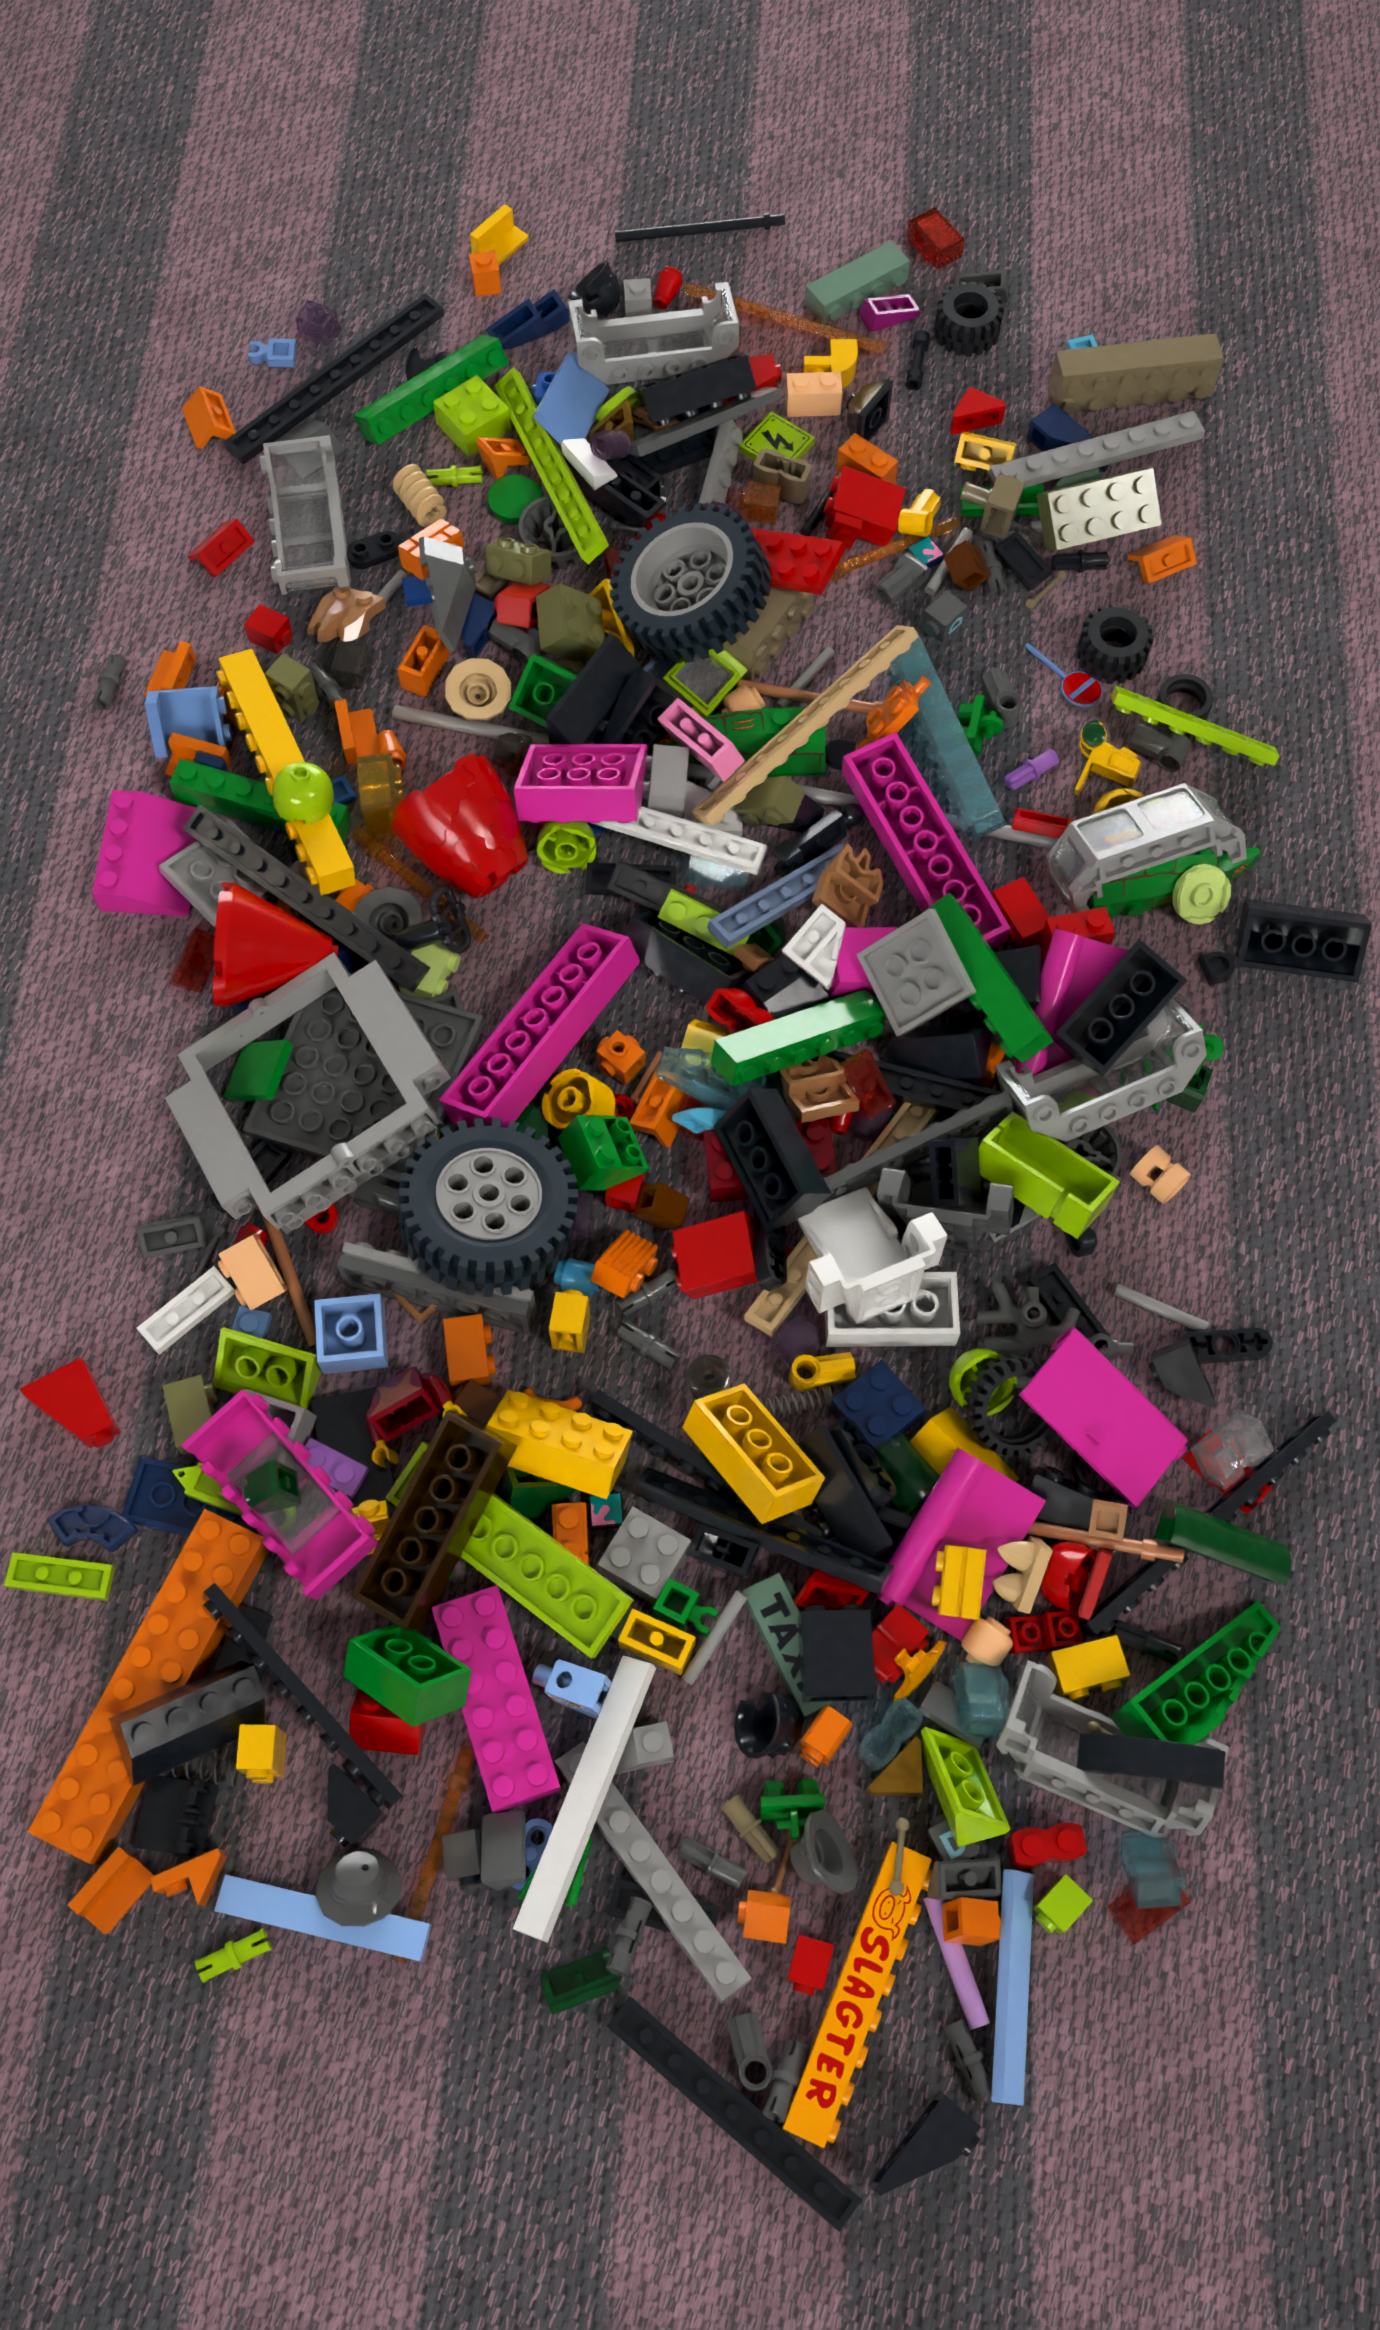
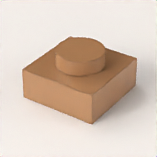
M756 943L738 945L734 956L742 962V966L754 973L759 972L776 960Z
M1093 1499L1088 1536L1123 1542L1128 1505Z

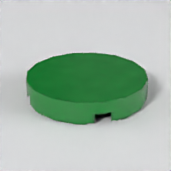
M508 475L498 479L488 491V507L490 512L500 522L518 525L523 510L531 502L541 498L542 491L539 485L529 477Z

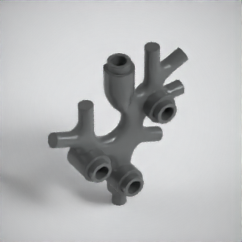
M1004 1283L998 1284L992 1290L998 1301L999 1308L994 1311H977V1324L1011 1323L1016 1326L1017 1332L1013 1336H984V1340H978V1348L990 1349L1009 1358V1355L1022 1357L1037 1346L1047 1347L1051 1351V1346L1056 1339L1068 1328L1075 1327L1081 1311L1068 1307L1061 1323L1057 1326H1049L1045 1323L1046 1309L1039 1303V1287H1026V1303L1018 1307L1011 1300ZM1032 1310L1037 1311L1039 1318L1032 1320L1027 1316V1313ZM1103 1333L1087 1338L1094 1346L1098 1342L1106 1345L1107 1350L1101 1353L1108 1360L1117 1359V1355H1134V1342H1117V1338H1111ZM1024 1375L1017 1376V1385L1014 1384L1013 1388H1025L1032 1378ZM1029 1406L1027 1412L1037 1416V1413Z

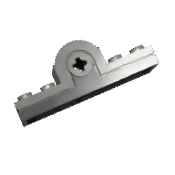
M357 1241L355 1244L344 1243L343 1254H340L337 1268L345 1286L371 1294L380 1293L382 1297L398 1299L393 1293L387 1291L391 1290L395 1294L403 1296L410 1304L428 1308L431 1304L437 1305L434 1308L436 1311L458 1317L482 1314L484 1324H491L492 1326L526 1335L531 1333L533 1321H535L537 1307L534 1291H531L530 1288L520 1292L518 1285L513 1284L512 1294L502 1296L501 1287L494 1288L493 1297H484V1288L476 1287L474 1296L465 1294L466 1285L459 1284L457 1291H453L447 1288L448 1278L444 1277L440 1284L433 1281L432 1268L424 1274L418 1268V1258L412 1261L409 1255L406 1258L403 1253L396 1250L388 1249L386 1252L375 1250L372 1245Z

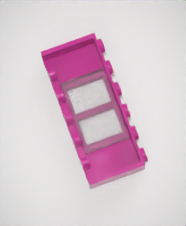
M242 1389L181 1446L184 1450L198 1458L202 1463L200 1466L202 1471L207 1476L215 1479L223 1488L220 1491L228 1501L235 1503L243 1512L242 1519L249 1526L256 1528L264 1537L262 1543L266 1548L276 1553L285 1563L283 1566L285 1571L290 1576L297 1578L305 1587L302 1590L305 1596L317 1600L377 1546L378 1540L372 1534L375 1528L364 1516L361 1515L358 1518L350 1509L354 1504L341 1490L337 1493L329 1485L332 1478L321 1466L318 1465L315 1468L308 1459L312 1455L299 1441L294 1444L287 1436L291 1430L279 1417L274 1419L267 1410L270 1406L265 1399L257 1392L251 1395ZM276 1460L297 1471L302 1505L262 1514L252 1510L246 1503L244 1496V1487L247 1486L246 1475L264 1463Z

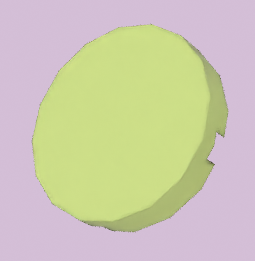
M1201 864L1191 867L1177 880L1172 893V904L1176 913L1189 923L1200 925L1216 919L1214 916L1219 912L1222 913L1228 905L1231 897L1230 881L1223 871L1213 865Z

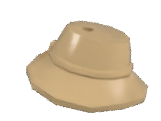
M470 658L455 665L451 670L445 683V699L452 711L466 720L486 721L502 714L510 703L511 682L505 670L491 660Z

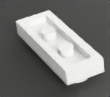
M213 1266L139 1325L137 1330L160 1355L235 1294L234 1288Z

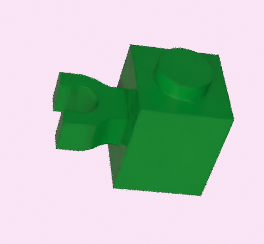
M669 1578L653 1607V1616L681 1631H684L688 1622L694 1625L697 1632L707 1637L710 1628L703 1626L700 1619L708 1615L716 1620L719 1611L712 1607L697 1606L700 1594Z

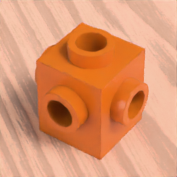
M618 1030L611 1037L606 1036L597 1046V1062L600 1071L609 1078L613 1076L625 1086L646 1065L645 1051L640 1048L637 1040L630 1035H623Z

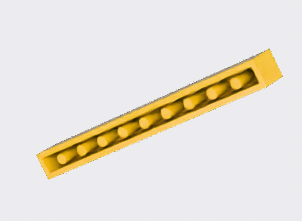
M249 649L220 657V670L216 671L221 688H227L226 698L230 708H236L238 712L235 713L240 730H246L247 732L245 739L250 752L255 751L257 754L255 756L257 768L260 774L265 773L267 776L265 784L271 796L273 795L272 788L277 774L287 765L305 761L254 651ZM330 814L310 824H305L304 820L294 819L295 823L285 822L290 840L295 839L297 842L295 849L301 863L306 862L308 866L305 870L311 886H317L321 896L356 885L353 863Z

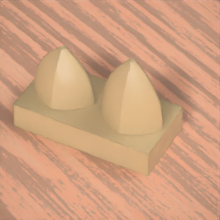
M1029 1536L1027 1541L1011 1542L998 1547L1001 1557L1017 1570L1016 1573L1006 1574L992 1581L996 1592L1003 1599L1010 1602L1017 1611L1028 1614L1032 1610L1053 1551L1042 1539Z

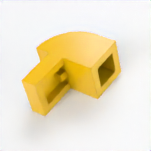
M830 339L829 356H804L803 373L841 372L842 389L847 387L853 381L856 374L857 339Z

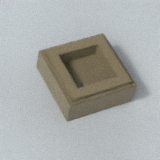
M484 567L475 577L476 588L474 593L493 602L497 594L508 585V579L486 574Z

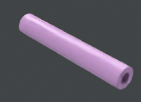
M924 1898L926 1909L969 2029L972 2030L989 2024L990 2020L963 1945L944 1942L942 1904L947 1903L946 1899Z

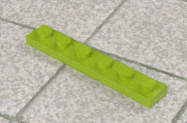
M1116 685L1111 694L1112 702L1116 704L1115 708L1123 713L1131 714L1134 711L1141 714V718L1151 724L1157 725L1158 722L1169 725L1168 728L1177 734L1184 735L1185 732L1195 735V739L1203 744L1211 745L1212 742L1222 746L1221 749L1231 755L1238 756L1239 753L1249 756L1248 760L1257 765L1264 766L1265 763L1275 766L1280 756L1273 746Z

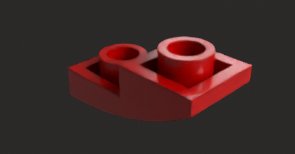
M1077 1611L1046 1612L1040 1616L1009 1617L1004 1620L1005 1627L1011 1630L1009 1636L1013 1640V1646L1009 1651L1010 1654L1057 1650L1083 1644Z

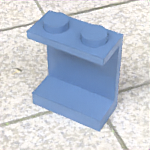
M218 686L147 692L144 705L156 758L168 757L170 749L168 740L172 732L210 743H218L224 747H227L228 741H232L230 723L225 724L224 714H227L225 696L220 697Z

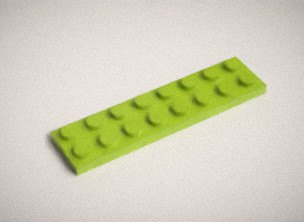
M427 1442L420 1444L385 1497L396 1507L429 1446ZM494 1493L461 1555L465 1561L589 1658H596L633 1602L630 1596Z

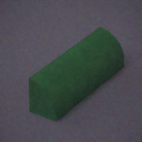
M1166 1499L1154 1538L1266 1581L1284 1586L1287 1585L1291 1570V1557L1288 1548L1283 1543Z

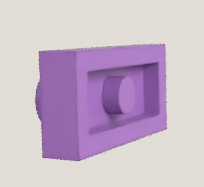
M310 1438L305 1445L312 1455L308 1460L315 1468L319 1465L330 1475L332 1481L329 1485L335 1491L341 1490L348 1498L353 1500L369 1473V1468ZM295 1463L294 1469L300 1472L301 1468Z

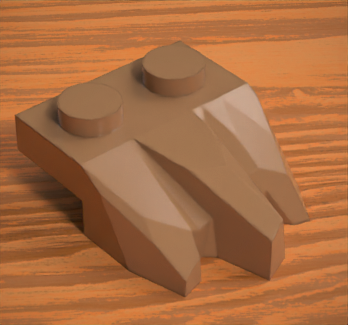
M337 586L333 591L322 597L311 619L307 634H317V642H328L336 637H340L342 643L356 640L370 631L369 619L386 608L385 597L374 595L369 591L351 589L349 586L340 588Z
M848 843L839 851L819 877L812 902L818 907L821 904L827 907L846 923V928H864L870 906L879 901L883 888L881 869H869L871 855L865 847L854 857L853 849Z
M821 1055L818 1061L813 1062L809 1059L801 1064L779 1070L787 1104L801 1123L859 1111L860 1100L846 1084L847 1072L837 1060Z

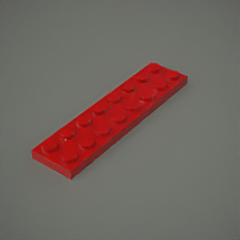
M657 513L651 520L658 517L661 522L666 517L665 514ZM648 521L645 523L644 527L647 530H650L653 527V525L650 521ZM750 527L771 567L769 572L772 575V582L768 583L770 587L822 595L846 550L842 541Z

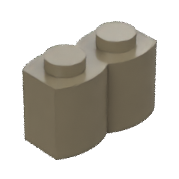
M761 449L753 464L752 486L761 493L779 495L788 502L802 504L811 488L812 466L801 459L786 458L777 451Z

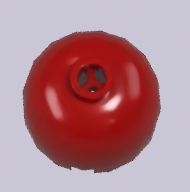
M1062 1541L1051 1547L1053 1551L1039 1589L1046 1600L1057 1607L1067 1611H1075L1080 1605L1085 1590L1084 1585L1087 1581L1088 1573H1091L1097 1550L1083 1543Z

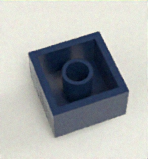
M881 1359L832 1399L829 1411L837 1420L840 1417H847L854 1421L878 1456L922 1419L926 1408Z

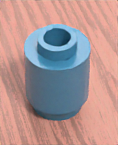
M573 1258L559 1261L555 1271L554 1283L561 1285V1289L580 1291L583 1295L592 1297L595 1291L599 1292L602 1288L590 1281L595 1264Z

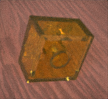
M392 753L356 757L360 804L368 838L397 836L391 828V823L396 817L395 808L406 798L400 764L394 765Z

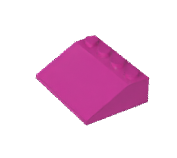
M530 744L514 787L518 821H529L531 823L542 821H558L560 823H569L571 821H587L589 823L617 821L619 823H629L637 821L642 805L647 744Z
M112 790L92 895L100 911L189 917L191 903L160 873L159 865L197 841V839L182 829L195 811V807L145 792Z

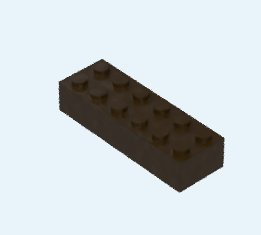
M446 1411L351 1597L404 1630H423L432 1613L431 1607L436 1605L517 1445L463 1414Z

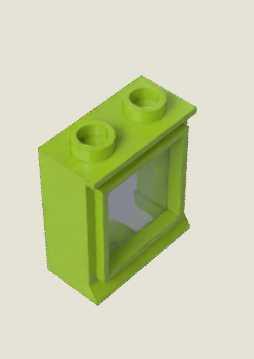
M714 649L708 650L709 658L703 660L698 654H695L694 662L687 663L682 657L680 662L676 663L661 680L692 703L693 707L691 709L701 717L711 715L721 704L723 698L735 688L739 680L748 671L745 666L725 649L716 654Z

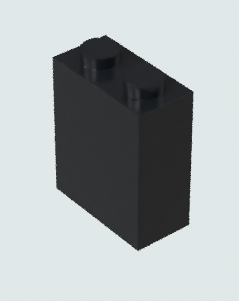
M848 1604L840 1606V1610H827L826 1606L813 1605L806 1607V1611H800L797 1619L802 1703L872 1701L876 1695L870 1609L861 1610V1605Z

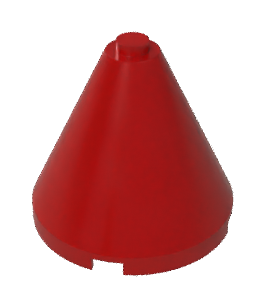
M222 882L224 891L219 893L214 940V1006L230 1007L276 990L333 952L338 957L339 945H333V938L240 885Z

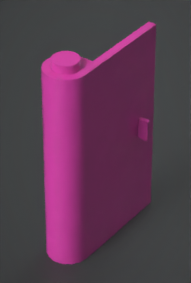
M1054 930L1041 972V1003L1032 1007L1051 1037L1129 950L1067 931ZM1052 1042L1025 1063L1015 1058L1014 1068L1017 1073H1022L1021 1068L1027 1066L1032 1072V1076H1035L1073 1058L1055 1042ZM1093 1088L1079 1091L1080 1093L1099 1097Z
M1072 1326L1056 1339L1051 1346L1053 1354L1019 1396L1133 1508H1137L1172 1461L1178 1460L1186 1452L1187 1446L1185 1444L1188 1439L1080 1331Z
M957 1447L889 1560L888 1564L894 1566L892 1577L881 1594H877L876 1597L893 1608L896 1603L906 1606L962 1642V1639L975 1620L938 1615V1607L932 1606L934 1585L941 1586L942 1572L936 1571L937 1552L944 1551L945 1544L987 1549L981 1600L982 1610L994 1590L992 1581L1001 1577L1009 1565L1001 1557L998 1547L1011 1542L1023 1541L1046 1500Z

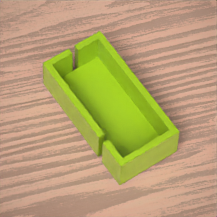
M1013 1111L982 1140L978 1148L980 1175L992 1183L1013 1185L1014 1197L1046 1219L1051 1216L1054 1218L1053 1223L1076 1239L1104 1211L1120 1181L1053 1137L1031 1131L1027 1120Z

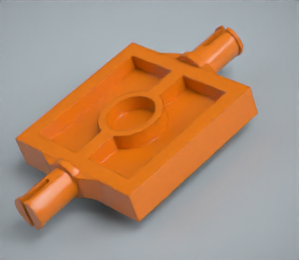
M921 676L914 686L905 679L899 686H893L887 693L886 700L879 707L876 706L869 712L866 718L868 733L866 738L855 749L858 750L890 734L898 733L919 710L918 700L921 694L931 685V682L925 676Z

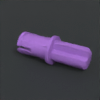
M1049 748L1034 759L1025 760L1021 767L1004 777L1006 787L1015 791L1032 779L1033 781L1038 780L1042 773L1059 764L1057 754Z

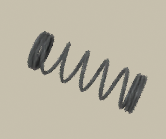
M204 1754L200 1756L198 1768L192 1777L188 1775V1762L184 1763L178 1775H175L174 1768L171 1769L175 1778L179 1777L185 1769L188 1780L193 1779L199 1771L200 1779L205 1782L213 1773V1779L217 1785L221 1784L226 1777L228 1787L236 1786L240 1771L236 1769L237 1759H234L231 1764L232 1759L229 1758L224 1776L220 1782H217L216 1762L218 1756L216 1755L207 1779L203 1780L202 1761ZM168 1770V1771H166V1772H164V1773H161V1774H159V1775H164V1776H166V1775L169 1773L170 1770Z

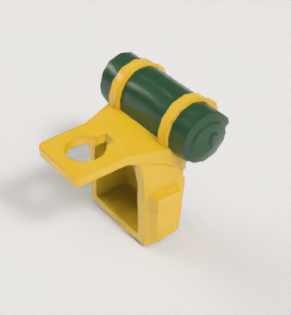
M1098 720L1086 723L1081 730L1079 748L1081 753L1089 759L1075 787L1074 794L1079 796L1090 771L1132 788L1142 766V763L1138 760V755L1129 748L1123 747L1118 749L1107 742L1106 729L1102 726L1103 723L1098 722Z

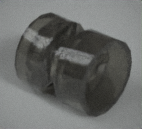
M701 1355L693 1360L689 1366L687 1375L693 1402L694 1400L732 1388L729 1365L718 1355Z

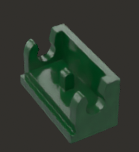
M609 1948L540 1975L552 2015L622 1988L618 1975L606 1970V1965L611 1956Z

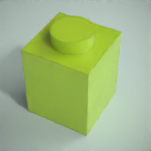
M1067 1874L1059 1877L1034 1905L1033 1909L1038 1913L1035 1919L1050 1934L1056 1931L1060 1935L1069 1929L1093 1900Z

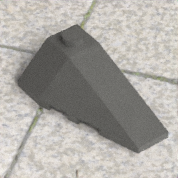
M423 536L419 538L420 559L424 567L428 566L430 577L426 578L425 581L434 600L431 603L436 630L448 651L452 653L456 651L476 588L475 573H478V568L473 557H468L462 547Z

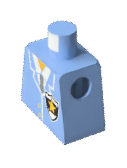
M560 1659L555 1662L553 1668L541 1663L538 1664L532 1677V1683L544 1687V1693L553 1702L595 1719L598 1718L612 1683L604 1674Z

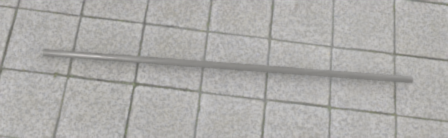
M394 705L392 711V718L396 720L530 746V744H550L547 734L482 721L466 720L461 717ZM688 762L687 777L706 781L710 770L704 765ZM797 784L816 803L841 808L850 803L860 805L855 795ZM944 813L953 830L1048 849H1052L1059 839L1014 830L1009 825ZM1100 843L1090 844L1095 851H1103L1113 847Z

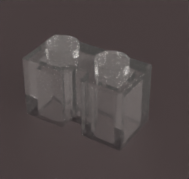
M1241 1410L1191 1448L1204 1479L1223 1489H1227L1235 1484L1245 1474L1243 1468L1259 1465L1263 1459L1275 1451L1262 1421Z

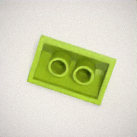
M225 1327L221 1329L213 1379L214 1387L236 1394L242 1389H247L308 1409L322 1372L317 1363V1355Z
M924 1727L921 1730L924 1763L957 1847L1000 1836L1010 1831L1011 1828L978 1750L961 1739Z

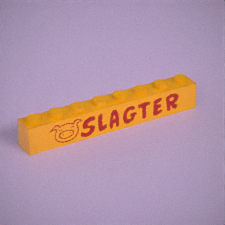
M893 1841L889 1844L802 2071L798 2089L794 2092L786 2115V2121L781 2127L822 2148H825L827 2141L834 2143L841 2125V2121L836 2119L840 2105L847 2106L851 2099L855 2084L849 2082L855 2067L861 2069L869 2049V2047L863 2045L868 2030L873 2033L876 2031L882 2015V2011L877 2009L881 1995L888 1997L896 1975L891 1974L890 1971L895 1959L901 1961L909 1940L903 1938L908 1924L914 1926L922 1905L916 1902L921 1889L928 1890L933 1871L929 1868L932 1861L931 1858L904 1847L901 1883L904 1886V1890L898 1896L892 1895L889 1891V1885L894 1879L897 1843Z

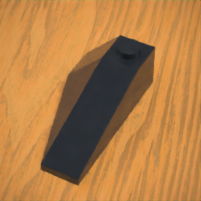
M637 666L619 695L600 744H647V752L651 754L654 744H657L666 735H669L657 718L677 698L690 708L693 707V704L657 677Z

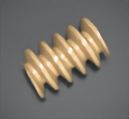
M417 464L407 465L396 474L393 480V490L405 504V507L410 510L411 515L419 525L428 527L440 518H444L447 509L443 505V497L438 494L437 489L432 486L431 481L427 479L425 473L421 471Z

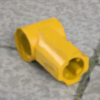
M924 489L922 494H918L909 509L903 508L901 510L898 520L900 534L924 537L930 535L933 518L941 506V497L934 490Z
M851 1352L817 1357L805 1354L798 1356L794 1360L788 1374V1381L791 1387L800 1392H804L805 1389L809 1391L813 1387L854 1382L856 1379L855 1363ZM806 1368L811 1372L812 1378H801L796 1370Z

